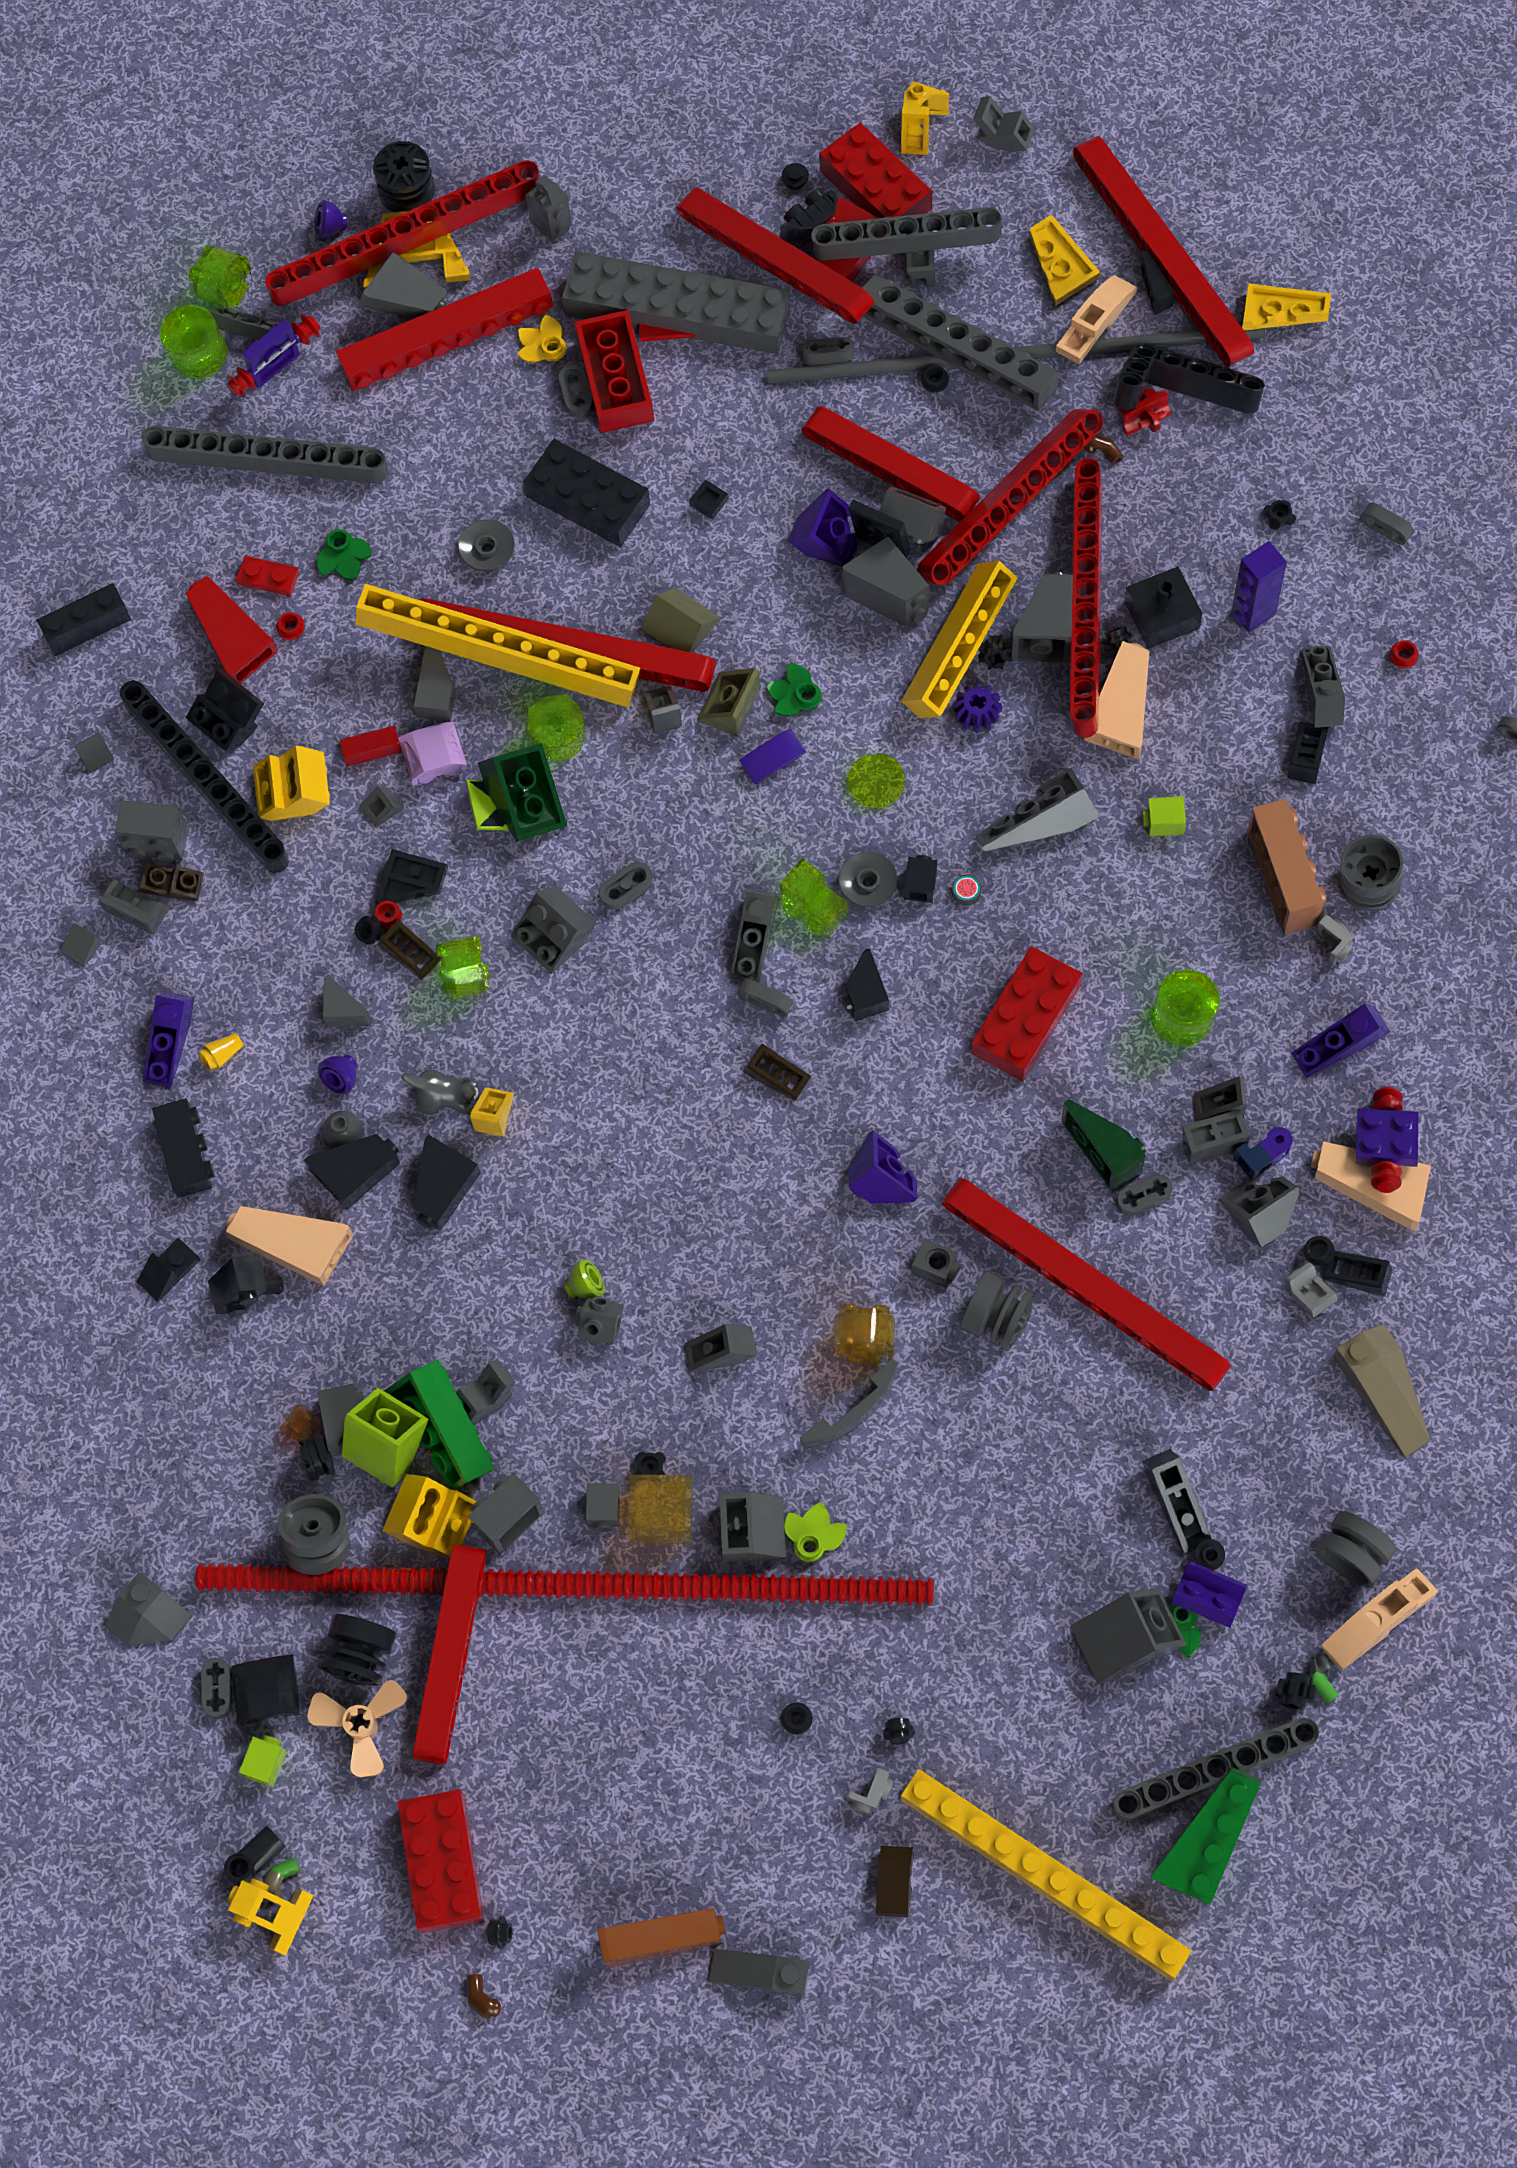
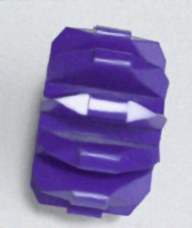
M978 682L975 685V689L966 685L964 693H957V702L953 704V711L957 713L956 721L964 722L963 727L965 730L972 725L975 732L978 733L980 726L983 725L989 731L991 722L997 723L999 721L1002 704L999 703V694L992 693L990 685L985 689H981V684Z

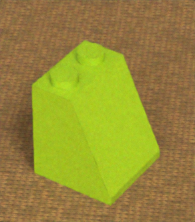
M377 1388L346 1414L342 1457L393 1488L409 1473L429 1418Z

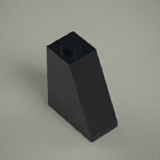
M378 1134L310 1155L303 1160L307 1169L346 1210L400 1164L397 1156L398 1148L390 1139L387 1138L384 1141Z
M429 1134L424 1140L412 1208L417 1217L416 1221L429 1230L434 1227L441 1231L481 1172L477 1163Z

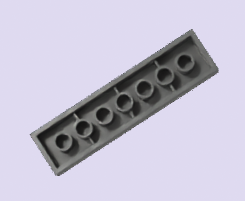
M575 251L562 296L566 316L589 319L629 310L633 328L639 329V324L693 333L695 337L692 339L779 354L791 308L790 290L578 251Z

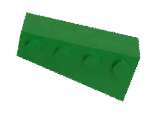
M439 1359L408 1373L384 1390V1392L429 1418L420 1445L430 1449L432 1452L430 1460L451 1490H457L495 1469L489 1452L485 1450L481 1443L477 1429L470 1421L463 1408L462 1399L456 1394L449 1380V1374L442 1367Z
M1231 1767L1153 1870L1150 1878L1211 1905L1256 1797L1261 1780Z

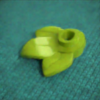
M821 1502L811 1507L803 1517L795 1513H788L784 1525L786 1535L794 1542L796 1556L806 1563L816 1562L823 1556L825 1551L837 1549L842 1544L847 1533L846 1524H830L828 1511ZM806 1543H813L816 1548L813 1552L808 1553L804 1550V1545Z

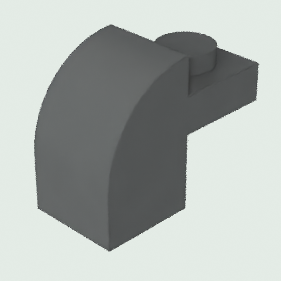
M991 96L981 97L973 118L981 129L978 138L986 145L1004 151H1026L1035 127L1022 111L1003 113Z
M495 1359L487 1364L477 1380L460 1387L456 1394L462 1399L463 1408L470 1421L476 1424L499 1409L511 1398L513 1394L510 1389L515 1381L500 1361Z

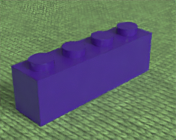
M1270 541L1243 557L1240 562L1231 616L1234 622L1239 627L1243 626L1248 633L1275 616L1277 612L1287 561Z

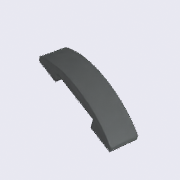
M892 1359L870 1378V1386L874 1391L832 1427L822 1418L800 1437L801 1446L804 1449L829 1444L846 1436L862 1425L879 1408L889 1393L897 1373V1362Z

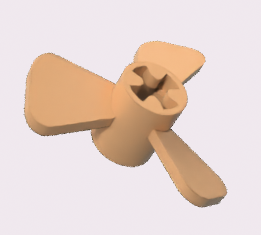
M388 1680L382 1685L367 1707L354 1705L346 1709L326 1694L319 1692L311 1699L307 1717L313 1726L343 1727L354 1740L350 1765L351 1772L359 1778L377 1776L384 1770L383 1761L372 1741L379 1728L377 1719L403 1706L407 1701V1694L396 1681ZM361 1715L365 1721H369L367 1728L359 1726L358 1732L352 1730L356 1721L354 1718Z

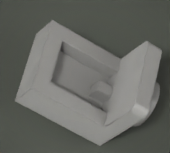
M1326 914L1318 923L1316 934L1335 948L1328 960V964L1333 967L1338 960L1344 962L1353 951L1351 944L1354 935L1347 931L1344 923L1336 918L1332 919Z
M1310 1262L1296 1269L1286 1279L1293 1299L1313 1318L1338 1301L1336 1293L1317 1276L1315 1267Z
M881 1768L877 1769L867 1797L848 1791L846 1799L852 1803L850 1808L863 1814H868L869 1810L877 1813L881 1799L888 1800L894 1784L889 1781L890 1772Z

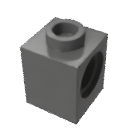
M924 1238L913 1261L912 1274L946 1287L948 1280L954 1281L959 1272L961 1264L957 1263L958 1252ZM940 1259L946 1265L944 1268L937 1270L933 1269L929 1264L932 1260Z
M587 1483L586 1522L588 1527H593L594 1531L600 1532L611 1531L612 1527H619V1485Z

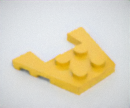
M408 211L385 213L382 215L380 223ZM450 233L399 255L408 263L443 259L446 283L471 280L469 269L465 265ZM385 262L369 268L367 278L363 282L364 290Z

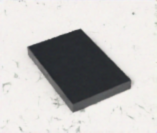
M852 500L848 509L856 538L874 546L886 537H889L907 558L911 550L904 522Z

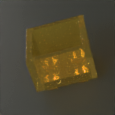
M630 1475L628 1537L631 1544H693L694 1481L692 1475Z

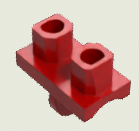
M1150 388L1144 392L1136 408L1127 410L1118 407L1124 433L1129 436L1146 427H1149L1152 432L1159 431L1161 429L1160 421L1171 415L1168 405V393L1165 390L1157 392Z

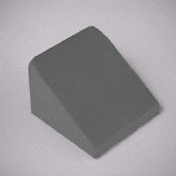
M98 732L74 746L90 773L114 760L108 746Z
M377 786L360 805L375 827H378L404 808L390 788Z
M74 923L67 934L60 952L85 967L101 943L97 936Z

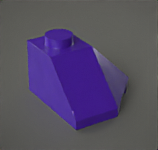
M826 489L797 517L788 541L806 556L841 567L851 561L857 546L855 532L851 533L848 516H850L849 505L833 491Z
M872 1130L867 1135L848 1169L850 1190L857 1197H863L871 1204L909 1203L918 1199L917 1180L911 1171L904 1173L901 1163L897 1160L901 1157L892 1144Z

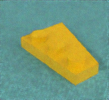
M1248 283L1242 328L1243 330L1328 321L1331 293Z

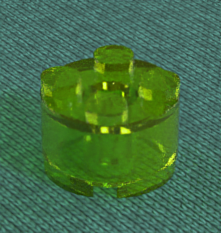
M207 244L197 264L191 267L189 280L193 282L194 293L199 299L225 308H229V306L236 307L240 304L248 290L249 284L245 280L246 274L251 275V265L246 256Z
M566 694L547 696L531 705L528 709L526 723L531 746L542 743L546 757L556 762L571 759L580 752L587 737L586 726L580 706L570 696Z
M467 936L436 944L437 957L442 956L443 959L440 961L441 965H439L440 974L450 1001L482 994L489 990L488 980H490L487 963H481L480 953H482V946L479 936Z

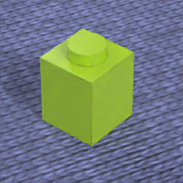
M1184 796L1148 798L1147 809H1142L1143 827L1148 826L1149 836L1184 834L1186 826Z
M264 1735L262 1740L253 1737L239 1773L244 1778L273 1788L287 1751L280 1746L281 1741L267 1735Z

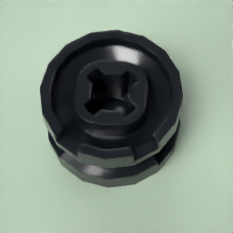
M322 1433L318 1434L313 1440L308 1441L304 1439L298 1442L301 1445L299 1447L311 1482L319 1480L320 1476L325 1474L331 1476L336 1474L331 1454L328 1451L327 1443Z

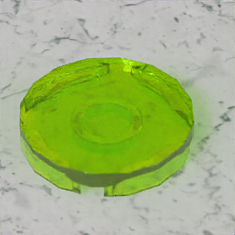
M883 753L862 756L853 763L848 773L850 794L858 804L867 808L882 809L891 806L900 799L905 788V776L902 766L895 758Z

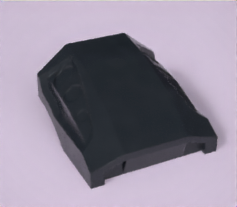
M821 188L812 191L805 199L804 203L807 205L805 209L798 203L785 213L783 219L787 223L782 224L780 227V238L786 242H792L809 237L816 226L826 224L833 218L838 196L832 190L828 191L827 194Z
M293 1654L254 1660L231 1666L236 1703V1724L238 1726H244L245 1723L250 1724V1722L264 1721V1719L269 1718L277 1719L280 1716L301 1715L299 1688Z

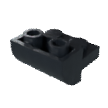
M217 670L205 694L197 695L185 718L227 752L241 746L253 734L258 726L254 721L264 703L226 671Z

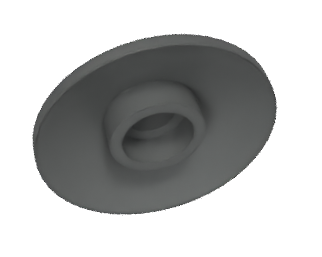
M489 519L479 520L470 524L462 532L458 542V549L462 560L469 567L478 571H492L504 566L512 557L515 548L514 537L509 528L499 521ZM486 547L492 548L489 552H483V549Z
M861 852L850 857L843 864L839 874L840 889L850 902L858 906H878L886 902L895 892L897 872L892 862L885 856L875 852ZM865 880H872L874 884L866 887L863 885V882Z

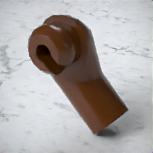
M1098 434L1084 447L1088 453H1094L1096 449L1103 451L1113 465L1119 463L1124 458V455L1112 439Z
M467 1975V1999L469 2006L484 2018L499 2015L501 2011L499 2000L491 1999L483 1992V1975Z

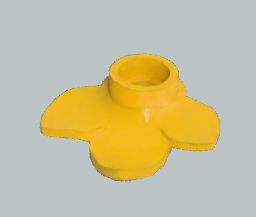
M545 315L541 321L540 329L519 328V339L524 347L518 352V356L524 361L531 363L544 359L547 361H558L566 354V343L561 338L562 327L553 317ZM551 347H556V348H557V349L554 350V351H549V349H550Z

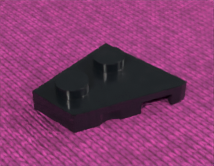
M392 849L375 902L377 904L383 901L396 903L440 894L448 865Z

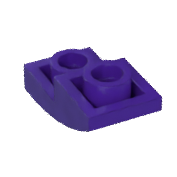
M789 728L763 743L739 761L754 784L758 785L780 768H786L807 752L792 729Z

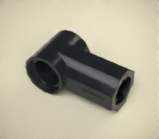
M266 1826L238 1853H234L227 1858L224 1864V1872L228 1879L236 1886H239L242 1880L250 1883L251 1879H255L256 1875L286 1846ZM239 1863H247V1873L242 1877H234V1867Z

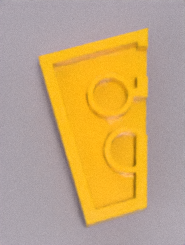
M1052 215L1029 228V236L1055 306L1100 278V271Z

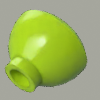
M581 1259L573 1266L569 1274V1280L564 1283L565 1290L571 1298L580 1297L587 1300L588 1297H602L605 1290L604 1282L598 1269L593 1263L585 1259Z

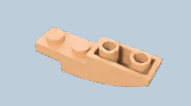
M1115 275L1108 278L1093 292L1071 319V326L1056 345V352L1080 365L1104 330H1109L1137 292L1138 287Z
M1418 1568L1414 1569L1400 1581L1396 1580L1355 1613L1321 1645V1649L1341 1671L1387 1637L1393 1628L1433 1599L1438 1590Z

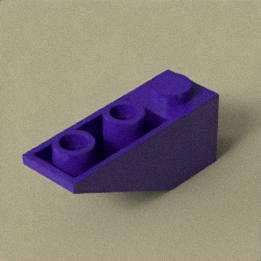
M171 992L156 995L143 1082L172 1087L191 1024L195 997Z
M1364 1003L1291 1052L1305 1077L1308 1078L1367 1048L1388 1034L1390 1030L1376 1007Z

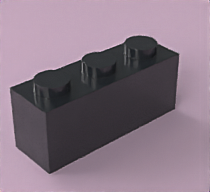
M114 583L36 619L54 656L60 655L131 620Z
M187 1098L152 1108L171 1186L176 1196L180 1198L211 1189L210 1178H214L215 1174L211 1161H205L203 1151L208 1150L204 1134H198L196 1124H200L201 1120L197 1107H191Z

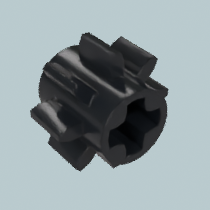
M988 634L987 639L984 643H981L978 649L980 652L978 654L979 663L985 662L988 670L992 668H1000L1002 670L1006 661L1012 662V653L1010 652L1012 651V642H1005L1003 634L999 636Z
M1287 1672L1286 1679L1279 1678L1276 1696L1283 1697L1281 1703L1283 1706L1304 1710L1306 1702L1313 1703L1316 1686L1309 1685L1310 1677L1308 1675Z

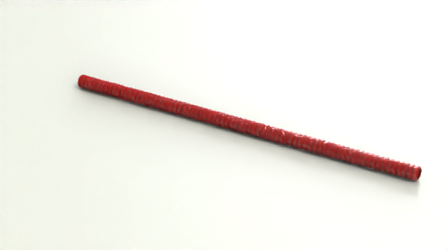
M199 1563L196 1568L195 1584L198 1591H203L204 1588H207L208 1591H213L214 1588L217 1591H223L226 1588L227 1592H231L233 1589H236L237 1592H241L243 1589H246V1592H251L252 1589H255L256 1592H261L262 1589H265L266 1592H271L274 1589L276 1593L281 1592V1590H284L285 1593H289L291 1590H294L295 1593H299L300 1590H303L304 1593H309L310 1590H313L314 1593H319L320 1590H323V1593L327 1594L330 1590L333 1591V1594H338L339 1591H342L343 1594H348L349 1591H352L353 1594H358V1591H361L362 1594H367L368 1591H371L374 1595L380 1591L382 1595H386L387 1592H391V1595H396L397 1592H400L401 1595H406L407 1592H410L411 1595H416V1592H420V1595H425L426 1592H429L430 1596H434L435 1593L443 1596L448 1571L445 1568H440V1571H436V1568H431L430 1571H427L425 1567H422L421 1570H417L416 1567H412L411 1570H407V1567H402L401 1570H398L397 1567H392L391 1570H388L387 1567H382V1570H378V1567L374 1566L371 1570L368 1566H364L362 1569H359L358 1566H354L353 1569H349V1566H344L343 1569H340L338 1566L327 1573L310 1575L302 1574L292 1569L289 1565H286L285 1568H282L281 1565H276L273 1568L271 1564L266 1565V1567H263L262 1564H257L256 1567H253L252 1564H247L246 1567L243 1564H238L237 1567H234L233 1564H228L227 1567H224L223 1563L218 1564V1566H215L214 1563H209L208 1566H205L204 1563ZM489 1569L488 1572H483L479 1597H483L484 1594H488V1597H493L494 1594H497L498 1597H503V1594H507L508 1597H512L513 1594H517V1597H522L523 1594H526L527 1598H531L532 1595H536L537 1598H541L542 1595H546L547 1598H551L552 1595H556V1598H561V1595L571 1598V1595H575L576 1599H580L582 1595L586 1599H590V1596H595V1599H600V1596H604L605 1599H609L610 1596H614V1599L624 1596V1599L628 1600L629 1596H632L634 1600H638L639 1597H643L644 1600H648L649 1597H653L654 1600H658L659 1597H663V1600L673 1597V1600L677 1601L678 1597H682L683 1601H687L688 1598H692L693 1601H697V1598H702V1601H707V1598H712V1601H717V1598H721L722 1601L731 1598L732 1602H736V1599H741V1602H745L746 1599H751V1602H755L756 1599H761V1602H765L766 1599H770V1602L780 1599L781 1603H784L785 1600H790V1603H794L795 1600H800V1603H804L805 1600H809L810 1603H814V1600H819V1603L829 1600L830 1604H833L834 1601H839V1604H843L844 1601H849V1604H853V1601H858L859 1604H863V1601H868V1604L878 1601L879 1605H882L883 1602H888V1605H892L893 1602H898V1605H902V1602H907L908 1605H912V1602H917V1605L927 1602V1605L931 1606L933 1602L934 1581H932V1577H928L927 1580H922V1577H918V1580H912V1577H908V1580H903V1577H898V1580H893V1577L883 1580V1576H879L878 1579H873V1576H869V1579H864L863 1576H859V1579H854V1576H849V1579H844V1576L834 1579V1575H830L829 1578H825L824 1575H820V1578H815L814 1575H810V1578H805V1575H800V1578H795V1575L786 1578L785 1574H781L779 1578L775 1574H771V1577H766V1574H762L761 1577H756V1574H752L751 1577H747L746 1574L737 1577V1574L733 1573L732 1577H728L727 1573H723L722 1576H717V1573H713L712 1576H708L707 1573H703L702 1576H698V1573H693V1576L683 1573V1576H679L678 1572H674L673 1575H669L668 1572H664L663 1575H659V1572H654V1575H649V1572H644V1575H640L639 1572L630 1575L629 1571H626L625 1574H620V1571H616L615 1574H611L610 1571H606L605 1574H601L600 1571H596L595 1574H591V1571L581 1574V1571L577 1570L575 1574L571 1570H567L566 1573H562L561 1570H557L556 1573H552V1570H547V1573L537 1570V1573H533V1570L529 1569L527 1573H524L522 1569H519L518 1572H514L513 1569H509L508 1572H504L503 1569H499L498 1572H494V1569Z

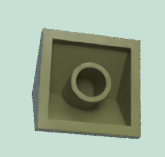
M675 587L656 595L641 627V631L667 648L693 653L721 620V617Z
M756 668L719 672L697 720L738 736L760 690L759 671Z

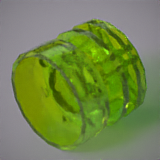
M184 305L167 314L161 323L159 333L161 343L180 374L190 379H203L212 376L222 368L227 360V343L222 332L219 330L215 318L207 309L199 305Z
M1190 969L1178 970L1165 977L1159 986L1151 1012L1153 1029L1160 1038L1169 1044L1183 1047L1195 1045L1206 1037L1211 1030L1220 1002L1218 988L1211 978L1200 971ZM1181 1011H1185L1186 1015H1180Z

